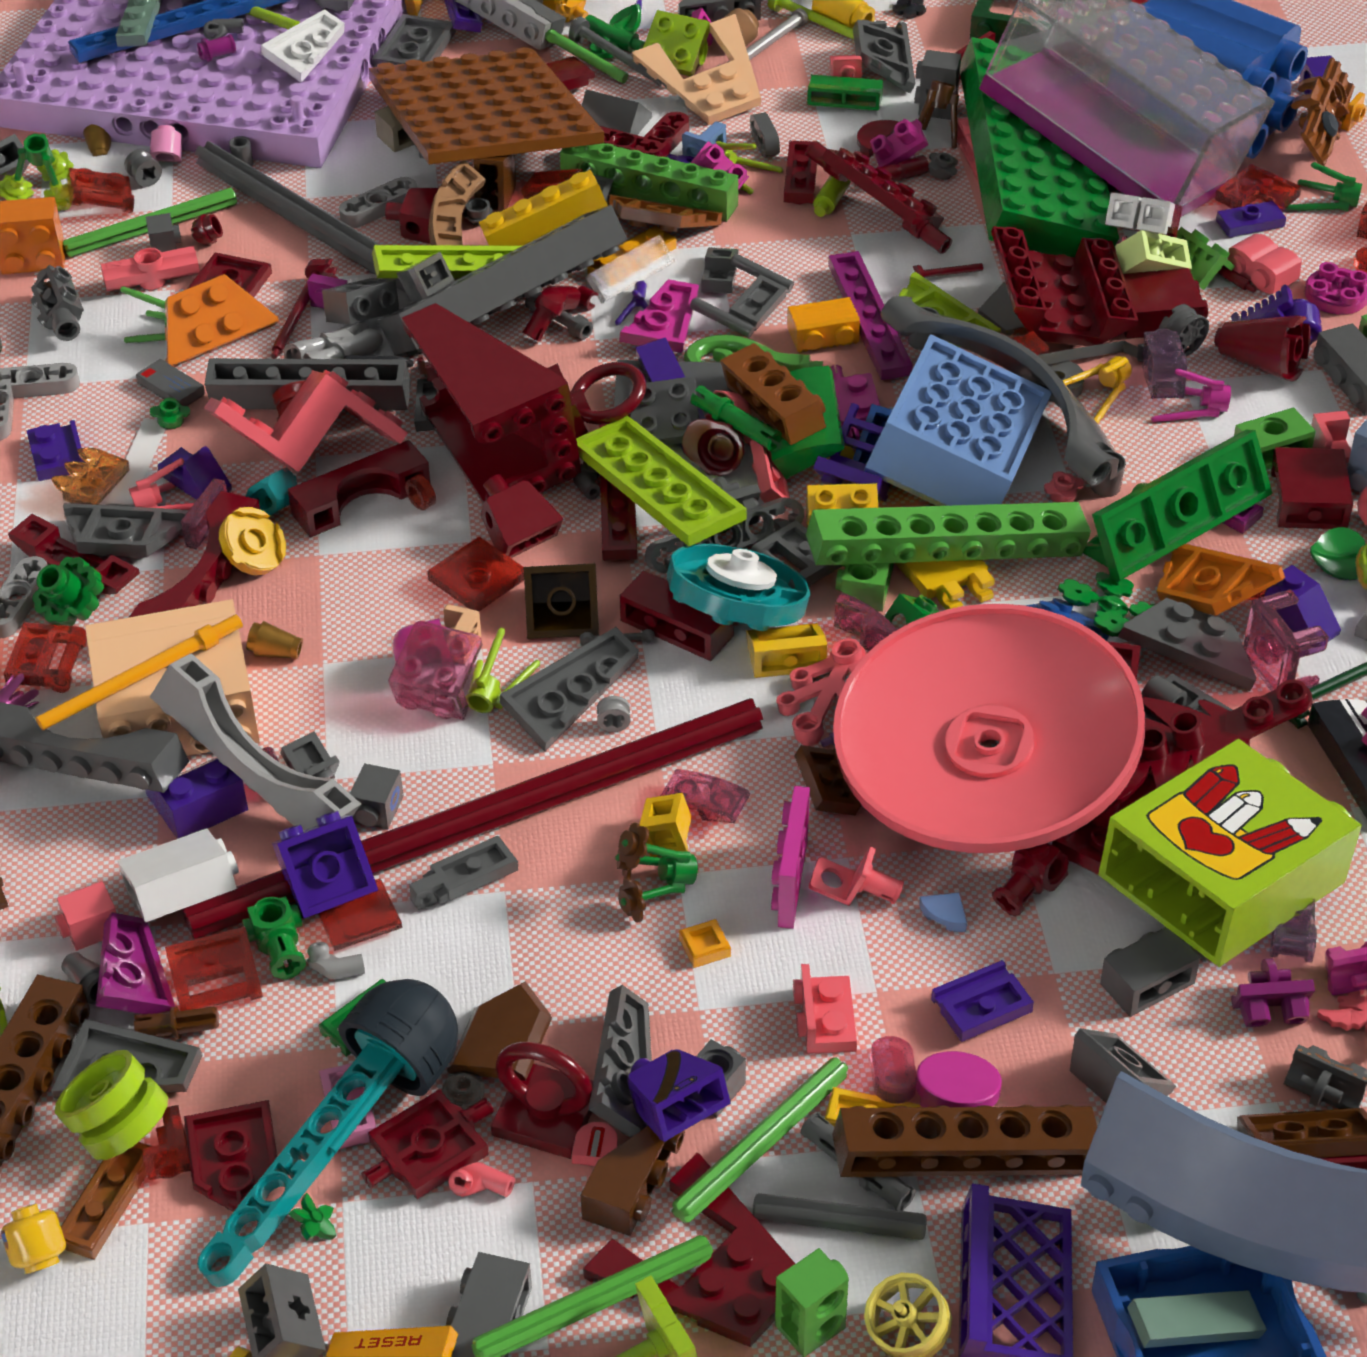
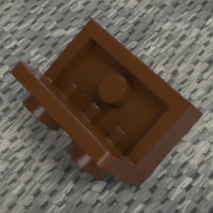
M800 745L794 756L806 787H810V797L815 810L855 816L862 805L844 780L835 748L832 750Z

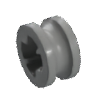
M608 696L597 704V722L601 729L608 732H619L629 726L631 722L630 704L626 699L619 696Z

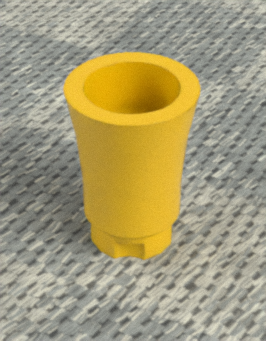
M813 0L812 2L813 11L850 28L854 27L857 20H869L872 22L875 20V9L863 0Z

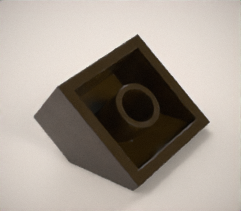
M596 563L524 567L527 639L580 636L584 632H590L594 636L599 635Z

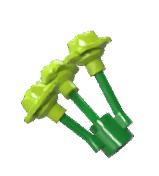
M32 134L24 140V148L18 149L19 158L15 174L12 176L7 174L0 181V197L6 200H19L34 196L32 183L24 180L22 176L25 160H28L32 165L37 166L36 168L42 173L44 181H51L49 183L50 189L43 192L44 197H55L58 211L68 210L71 204L76 202L75 196L78 191L70 183L62 185L61 180L70 178L69 170L73 169L74 164L69 160L67 152L63 151L59 154L57 149H50L45 134Z

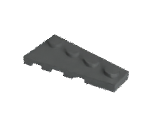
M620 985L609 992L588 1110L631 1138L648 1126L634 1108L627 1078L633 1064L638 1059L647 1058L652 1061L649 1005L624 985Z

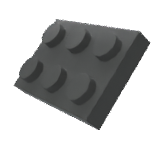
M403 14L372 58L374 67H377L380 63L399 65L405 64L408 60L433 61L434 58L441 56L456 33V29H453L451 21Z

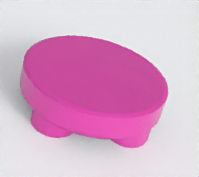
M1324 262L1320 264L1318 271H1315L1308 277L1304 291L1307 301L1315 304L1319 310L1327 313L1344 315L1358 312L1367 305V273L1360 270L1351 271L1338 268L1332 262Z
M946 1051L930 1055L919 1064L915 1085L921 1097V1107H936L940 1105L949 1107L989 1105L993 1107L1000 1097L1002 1079L998 1070L987 1060L970 1053Z

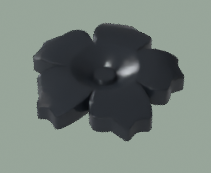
M898 0L896 5L892 6L895 13L906 18H914L916 15L920 16L926 12L925 5H923L924 0Z

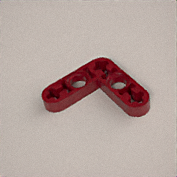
M682 112L667 113L644 137L604 126L600 127L604 131V144L608 143L616 147L639 150L642 153L659 157H667L682 141V134L686 131L689 132V116Z

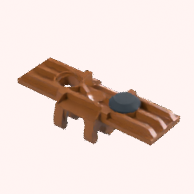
M1334 57L1329 59L1322 77L1308 78L1300 82L1298 86L1299 92H1304L1308 89L1312 90L1311 94L1296 97L1291 104L1292 109L1299 107L1307 108L1308 112L1301 113L1299 118V126L1302 129L1301 136L1317 163L1322 166L1326 165L1327 159L1333 151L1335 141L1340 139L1338 131L1343 122L1341 117L1349 114L1348 104L1355 88L1353 83L1348 82V74L1341 71L1340 61H1335Z

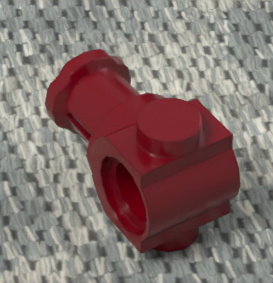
M1049 843L1015 851L1011 868L1012 877L1003 887L996 888L992 892L994 901L1009 915L1015 917L1020 915L1024 911L1023 905L1032 894H1041L1044 890L1049 892L1055 891L1068 876V856L1062 853L1061 849Z

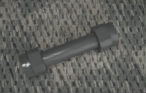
M541 292L525 300V306L532 313L536 309L534 301ZM563 310L560 317L553 318L555 321L566 326L568 333L575 338L585 340L592 333L593 324L580 314L574 317Z

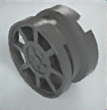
M1181 304L1172 309L1173 314L1170 318L1165 316L1158 329L1161 333L1158 340L1166 347L1172 348L1178 356L1185 357L1195 352L1204 342L1209 331V321L1204 316L1197 315L1196 311L1190 306Z

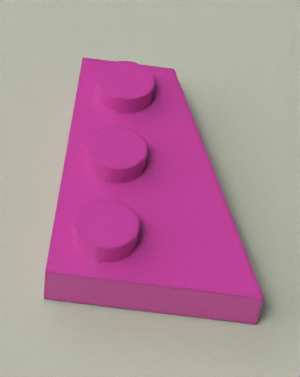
M668 279L651 297L650 304L644 311L640 310L634 316V322L629 327L625 326L620 331L619 342L641 346L666 337L673 352L683 353L694 311L690 307V302L693 298H697L699 285Z

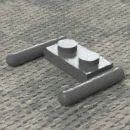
M734 254L730 260L731 265L757 277V279L730 307L728 313L699 298H693L690 302V307L692 310L750 338L753 332L761 326L784 300L786 294L791 292L794 282L739 254Z

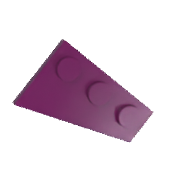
M112 912L104 923L96 1007L139 1014L170 1011L171 1007L175 1006L148 922H145L140 917Z

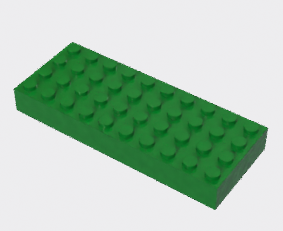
M971 37L961 60L960 75L988 239L994 241L991 233L993 226L1014 227L1023 230L1029 250L1045 254H1063L1075 257L1082 237L1091 239L1103 238L1107 241H1112L1115 248L1119 240L1117 227L1105 224L1110 201L1107 181L979 89L986 73L991 71L994 74L1037 53L1025 51L1015 45L1006 46L998 44L988 38L979 39Z

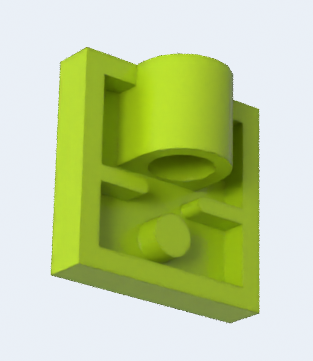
M657 10L643 48L659 43L679 74L693 76L697 65H703L707 56V38L710 32V22Z

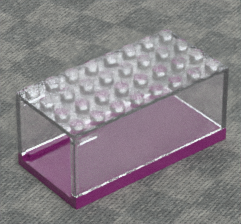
M1018 0L979 87L985 94L1007 108L1083 165H1086L1123 194L1171 201L1176 205L1183 206L1181 217L1228 190L1275 103L1262 88L1251 85L1242 78L1239 72L1228 69L1218 62L1216 56L1204 52L1195 46L1190 38L1178 34L1170 28L1166 21L1155 18L1146 11L1143 5L1131 0Z

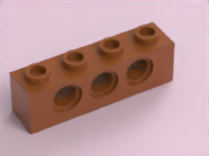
M753 343L720 360L727 387L733 392L742 395L750 404L751 409L772 428L781 431L782 437L790 445L826 428L823 417L826 409L820 396L817 394L813 395L807 390L803 381L800 379L796 380L786 366H780L770 352H764L758 345Z

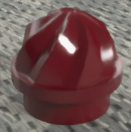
M205 214L199 215L192 223V237L198 243L214 244L218 238L223 236L222 226L214 214L208 216Z

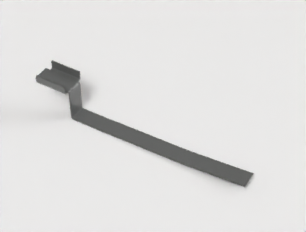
M1119 341L1037 356L1045 363L1052 364L1124 352L1137 358V361L1144 362L1157 360L1154 355H1157L1159 343L1138 344L1137 347L1126 341Z

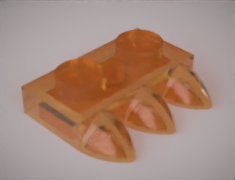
M79 448L77 450L78 454L84 462H66L64 464L65 468L71 476H53L51 478L52 483L62 493L64 501L75 504L99 505L130 471L129 460L97 448Z

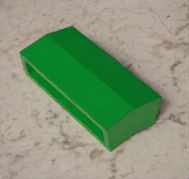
M811 74L807 105L879 111L883 95V80Z

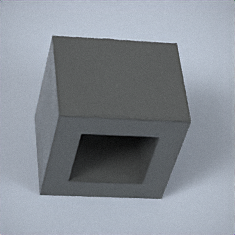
M170 213L145 217L151 248H156L160 252L177 249L176 244L182 243L179 225H172Z

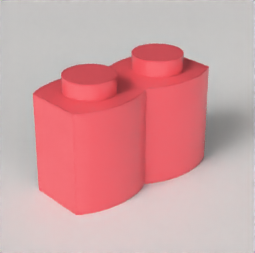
M1253 234L1229 248L1228 252L1230 255L1227 259L1235 265L1233 270L1250 280L1255 287L1265 293L1274 294L1281 290L1283 285L1288 286L1299 280L1302 260L1291 250L1278 247L1265 235Z

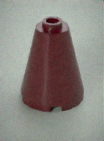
M1300 315L1225 322L1222 328L1217 329L1214 343L1218 347L1219 353L1286 381H1296L1303 372V369L1298 368L1300 360L1308 358L1311 340L1310 325L1303 323L1307 318Z

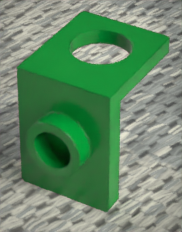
M899 593L877 629L887 637L893 633L892 621L898 614L904 615L907 625L940 611L936 609L937 605L932 600L923 595H919L916 598Z

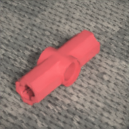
M194 246L160 252L156 248H144L137 251L134 258L101 264L102 276L107 292L118 290L122 286L128 288L138 285L143 289L154 290L164 286L166 280L199 274L200 272Z

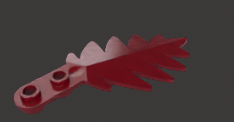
M1287 680L1281 683L1277 689L1263 696L1252 697L1242 706L1232 711L1215 703L1199 700L1198 705L1206 714L1176 703L1143 697L1144 707L1163 724L1145 718V739L1140 760L1129 783L1117 797L1116 801L1123 803L1133 795L1143 784L1151 769L1156 788L1186 771L1191 758L1193 764L1196 765L1238 738L1250 746L1251 738L1306 712L1313 702L1310 689L1299 680Z

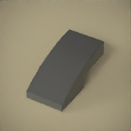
M708 247L705 255V269L701 279V292H733L737 268L731 265L730 260L734 254H739V249Z

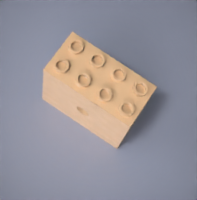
M233 599L85 625L93 687L194 636L195 630L207 624L213 626L235 615ZM238 629L219 639V644L206 651L200 649L192 654L220 678L224 695L234 716L255 743H260ZM168 666L96 703L102 738L124 735L144 728L177 733L187 756L211 752L201 742L195 740L183 726L167 715L150 698Z

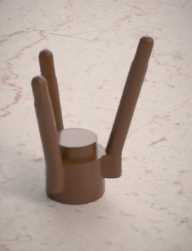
M933 80L918 120L922 124V130H926L934 108L947 109V105L951 104V147L955 149L957 148V104L960 95L954 94V85Z

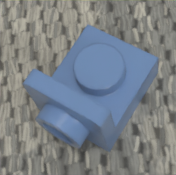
M716 121L706 131H703L701 135L686 131L682 134L683 155L695 157L708 141L711 144H716L717 141L726 143V124Z

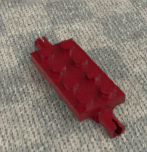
M812 141L805 151L807 157L823 167V170L836 180L844 182L850 180L904 219L902 228L914 237L923 240L940 254H944L950 248L953 241L952 238L938 229L944 217L936 212L938 208L925 199L920 201L914 197L915 191L903 183L896 184L891 180V173L878 166L874 168L869 164L870 158L855 150L854 153H851L844 148H840L839 151L827 149L818 141Z

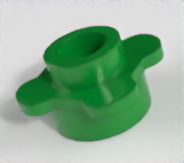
M165 398L160 405L150 408V415L157 417V423L161 427L175 429L183 424L184 417L190 415V408L180 405L175 398Z

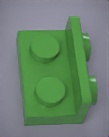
M1183 227L1179 228L1176 238L1187 240L1192 266L1190 272L1193 279L1199 282L1201 289L1204 290L1222 266H1225L1230 271L1234 269L1235 265L1227 259L1230 253L1215 243L1211 248L1207 245L1210 240L1198 230L1194 229L1190 233Z

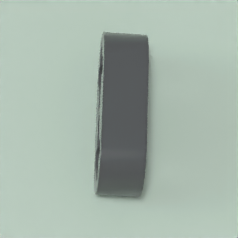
M764 112L750 115L751 134L763 157L779 155L780 142L778 133L768 114Z

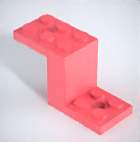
M314 370L311 372L273 428H270L259 419L250 417L249 420L243 417L246 410L225 397L221 400L210 398L203 408L284 466L297 472L302 469L343 409L386 440L401 444L408 432L401 428L402 420L388 411L385 412L381 409L377 411L373 408L376 404L373 399L361 391L357 392L353 389L349 391L346 388L348 382L333 371L329 372L327 370H324L323 373Z

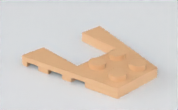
M735 14L709 23L710 33L730 62L683 79L659 43L632 52L634 63L642 64L652 78L661 80L667 85V90L674 96L679 95L685 101V105L708 125L761 105V96Z

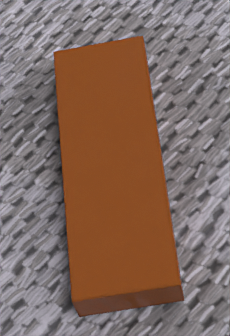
M138 1142L122 1154L108 1160H102L61 1225L66 1242L65 1250L95 1260L159 1157L156 1147Z

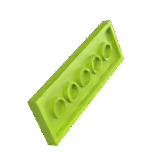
M629 416L576 438L579 457L689 547L747 520L746 507Z

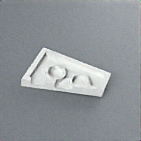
M324 9L262 44L261 55L302 83L343 35L345 23Z

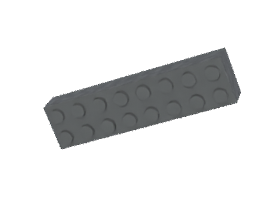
M612 205L588 212L449 283L427 298L414 301L377 321L394 355L406 353L410 357L417 353L421 354L422 351L414 339L409 338L405 332L402 317L437 303L475 326L489 319L490 314L497 311L502 312L516 305L515 301L524 297H531L541 292L542 287L558 283L569 277V273L585 269L594 264V260L600 257H607L619 251L618 244L628 239Z

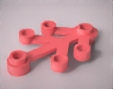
M851 638L839 640L832 646L829 658L807 667L794 669L790 673V680L794 691L783 692L777 697L779 713L784 716H791L800 710V703L818 696L810 712L801 713L792 721L794 736L802 745L813 746L820 742L824 734L822 722L835 697L839 698L848 672L851 673L866 655L865 649L857 640ZM831 671L828 677L813 683V678Z

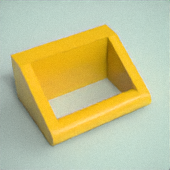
M818 623L773 627L767 631L746 630L754 678L789 675L796 668L807 667L827 658L826 637Z

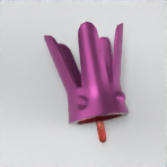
M20 673L15 678L12 675L0 691V702L19 706L25 705V707L29 708L39 703L35 701L27 704L38 696L39 691L33 689L25 694L20 690L15 692L23 682L24 675Z

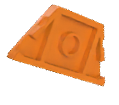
M223 274L171 295L165 300V316L167 317V326L165 327L167 358L165 362L175 367L277 324L279 319L232 279Z
M1184 544L1171 551L1172 558L1171 561L1165 562L1163 568L1164 576L1159 581L1157 593L1160 601L1169 598L1176 602L1186 603L1191 608L1203 613L1217 616L1282 581L1285 575L1282 566Z

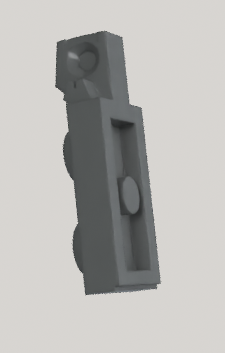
M495 836L431 864L430 871L424 874L422 879L409 884L410 900L418 910L435 905L437 901L439 903L451 901L518 871V860L499 836Z

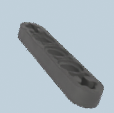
M783 497L746 509L747 520L731 527L732 539L724 545L742 548L761 541L795 520L802 523L804 508L797 500ZM785 506L792 509L793 513L788 515V520L782 518L773 520L771 516L785 513ZM760 515L763 519V528L757 534H753L749 529V521L753 516ZM718 533L701 541V544L722 545L718 540ZM674 534L656 540L646 548L645 562L652 570L665 574L668 571L671 555L664 558V565L657 562L656 557L661 555L660 549L666 552H674L686 546V544Z

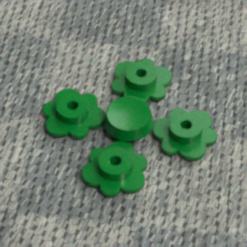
M1098 572L1095 578L1097 580L1096 586L1107 596L1099 597L1098 594L1091 591L1092 588L1089 585L1080 584L1073 579H1066L1063 584L1058 586V590L1063 593L1062 597L1074 606H1089L1090 603L1097 602V611L1093 624L1100 628L1104 634L1112 637H1118L1124 623L1129 621V619L1124 618L1128 611L1132 615L1137 616L1155 605L1139 601L1128 608L1120 597L1122 595L1130 597L1133 593L1134 584L1127 579L1113 580L1110 574Z

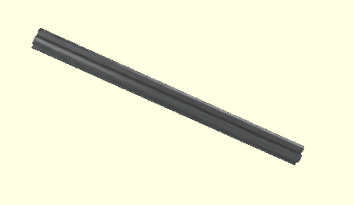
M207 141L204 147L200 145L197 147L195 155L199 158L196 164L376 275L372 250L374 245L380 244L213 142ZM382 278L396 280L397 288L405 292L399 278Z

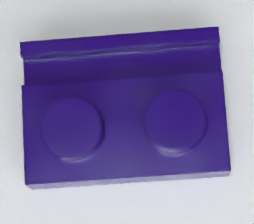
M71 420L70 425L60 427V423L26 430L38 481L71 475L72 470L82 469V472L87 471L75 420Z
M1003 960L932 989L931 1000L941 1008L940 1013L961 1042L1032 1013L1034 1001L1014 974H1010L1007 971Z

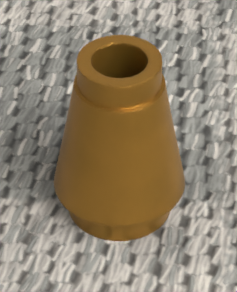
M94 124L87 126L83 131V136L92 155H107L111 146L110 135L100 126Z
M265 621L261 624L254 622L248 634L246 649L254 652V656L298 659L303 645V638L296 637Z

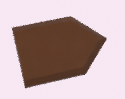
M526 981L474 1008L447 1068L448 1074L498 1078L496 1060L499 1053L505 1047L518 1042L542 1044L552 1017ZM522 1059L513 1063V1070L520 1080L526 1081L534 1060Z

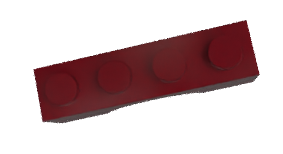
M406 440L401 444L394 445L288 488L291 515L311 538L340 526V515L343 508L360 496L387 494L402 500L431 488L429 462L410 440Z

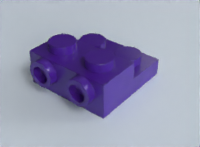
M339 811L322 815L316 818L318 826L304 831L301 824L278 832L280 840L272 842L284 879L288 880L301 918L303 919L378 891L352 815L340 817Z

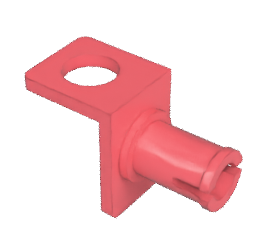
M870 846L856 871L819 857L811 876L809 888L850 906L856 894L861 893L863 890L885 899L891 904H895L902 891L904 881L872 869L873 864L871 863L876 848ZM824 872L835 873L841 879V886L838 888L827 886L823 882L821 874Z

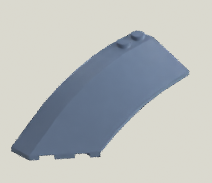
M1122 1071L1118 1074L1084 1161L1081 1187L1087 1189L1095 1198L1103 1201L1106 1200L1127 1212L1137 1222L1146 1223L1158 1231L1201 1251L1241 1266L1292 1281L1339 1291L1367 1293V1170L1340 1165L1293 1152L1245 1135L1193 1111Z

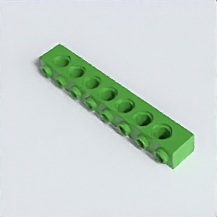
M1079 502L816 509L812 511L806 538L815 565L819 566L1082 556L1091 530Z

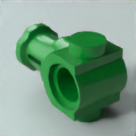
M286 896L281 898L265 897L254 906L247 908L249 918L242 920L244 933L248 943L255 941L258 951L269 955L271 959L269 969L273 977L282 980L291 979L299 975L306 967L305 957L303 953L298 952L296 947L299 938L296 928L303 927L301 915L297 904L289 905ZM287 960L289 966L285 967L283 961Z

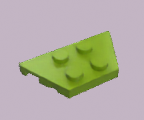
M917 272L911 274L909 285L907 288H903L899 296L912 297V301L919 307L933 308L939 315L973 323L1001 334L999 327Z

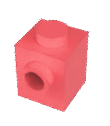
M103 881L58 897L57 901L61 914L54 917L62 938L70 936L77 951L101 942L105 921L112 912H117Z

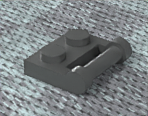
M797 520L757 542L750 549L779 560L772 554L777 551L801 570L799 573L806 579L808 587L842 567V565H815L806 538L807 528ZM791 578L788 585L795 589L794 581Z

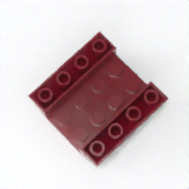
M992 227V237L1013 310L1034 340L1094 346L1103 344L1137 326L1139 320L1112 241H1107L1103 238L1091 239L1082 237L1075 257L1063 254L1051 255L1029 251L1023 230L1014 227Z

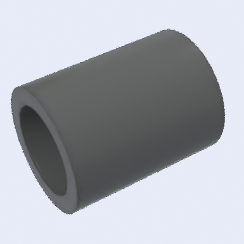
M245 136L232 138L229 142L231 154L253 166L250 139Z

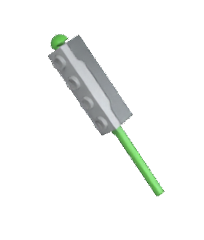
M455 0L538 50L558 45L618 82L624 84L628 80V73L563 36L562 32L566 17L536 0Z

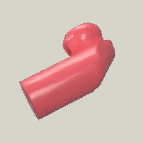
M480 1162L455 1170L448 1179L451 1191L461 1197L470 1196L487 1189L508 1197L515 1184V1177Z

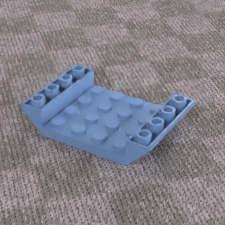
M930 334L863 471L879 476L884 481L936 506L1002 504L1052 392Z

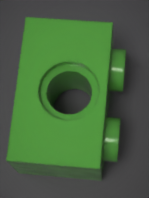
M1293 407L1237 424L1234 436L1246 429L1256 430L1266 470H1270L1275 447L1313 448L1316 431Z

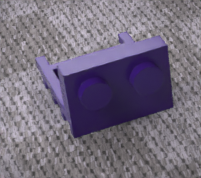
M851 403L842 426L844 445L872 454L875 446L847 437L851 427L880 436L884 427L855 418L859 405ZM841 451L831 455L829 459L817 457L813 469L820 475L822 483L826 485L877 483L878 499L884 502L887 501V493L891 484L879 476L863 471L866 464L840 456Z

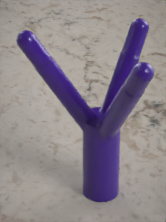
M637 281L635 283L634 290L632 291V301L615 320L616 325H620L635 306H641L643 310L648 306L645 301L647 284L644 281Z

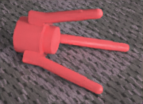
M183 458L168 464L145 479L136 481L137 486L129 488L135 507L198 510L207 509L209 503L194 502L157 506V504L163 502L160 493L173 489L176 486L170 482L157 486L154 482L183 465Z

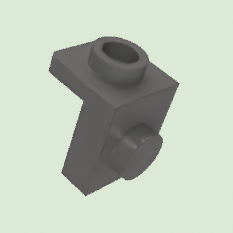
M315 731L283 746L280 750V754L289 768L315 777L335 778L334 774L340 761L336 755L333 757L329 756Z

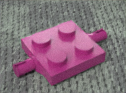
M832 365L830 368L833 373L841 427L851 403L859 405L855 418L866 421L871 405L880 406L871 373L844 377L842 367L836 365L835 372L834 365ZM851 427L847 437L859 440L860 429Z

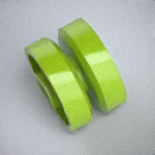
M117 1050L99 1058L79 1073L61 1093L55 1104L54 1113L72 1133H79L78 1141L96 1160H108L136 1145L154 1128L168 1106V1096L152 1078L144 1077L145 1069L128 1050Z

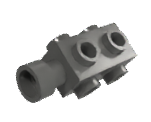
M48 265L46 269L41 270L37 274V281L31 287L34 295L31 298V303L40 310L41 314L37 319L44 327L54 330L58 339L70 341L75 339L80 333L78 321L84 309L79 299V293L72 282L71 274L60 266L53 267Z

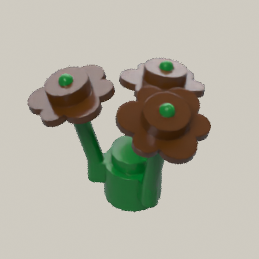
M632 823L629 831L625 830L620 836L618 854L615 856V859L617 860V869H621L624 876L623 885L620 886L618 894L620 907L623 912L628 916H632L633 920L638 923L643 920V911L646 909L645 900L671 893L684 894L685 885H693L696 881L698 864L695 855L689 851H675L647 844L649 838L648 828L640 826L638 823ZM646 853H650V854H654V855H658V856H662V857H661V858H659V857H650V856H645V855H646ZM638 864L658 866L660 880L666 881L669 885L642 892L640 883L636 880L632 881L631 871Z

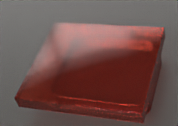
M381 878L375 880L378 891L318 913L334 951L403 928L402 922Z

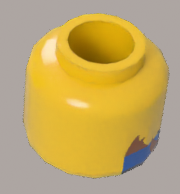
M37 1203L12 1211L13 1221L5 1224L1 1230V1237L11 1266L14 1268H24L25 1274L60 1262L58 1255L65 1250L66 1242L56 1212L49 1209L39 1211Z

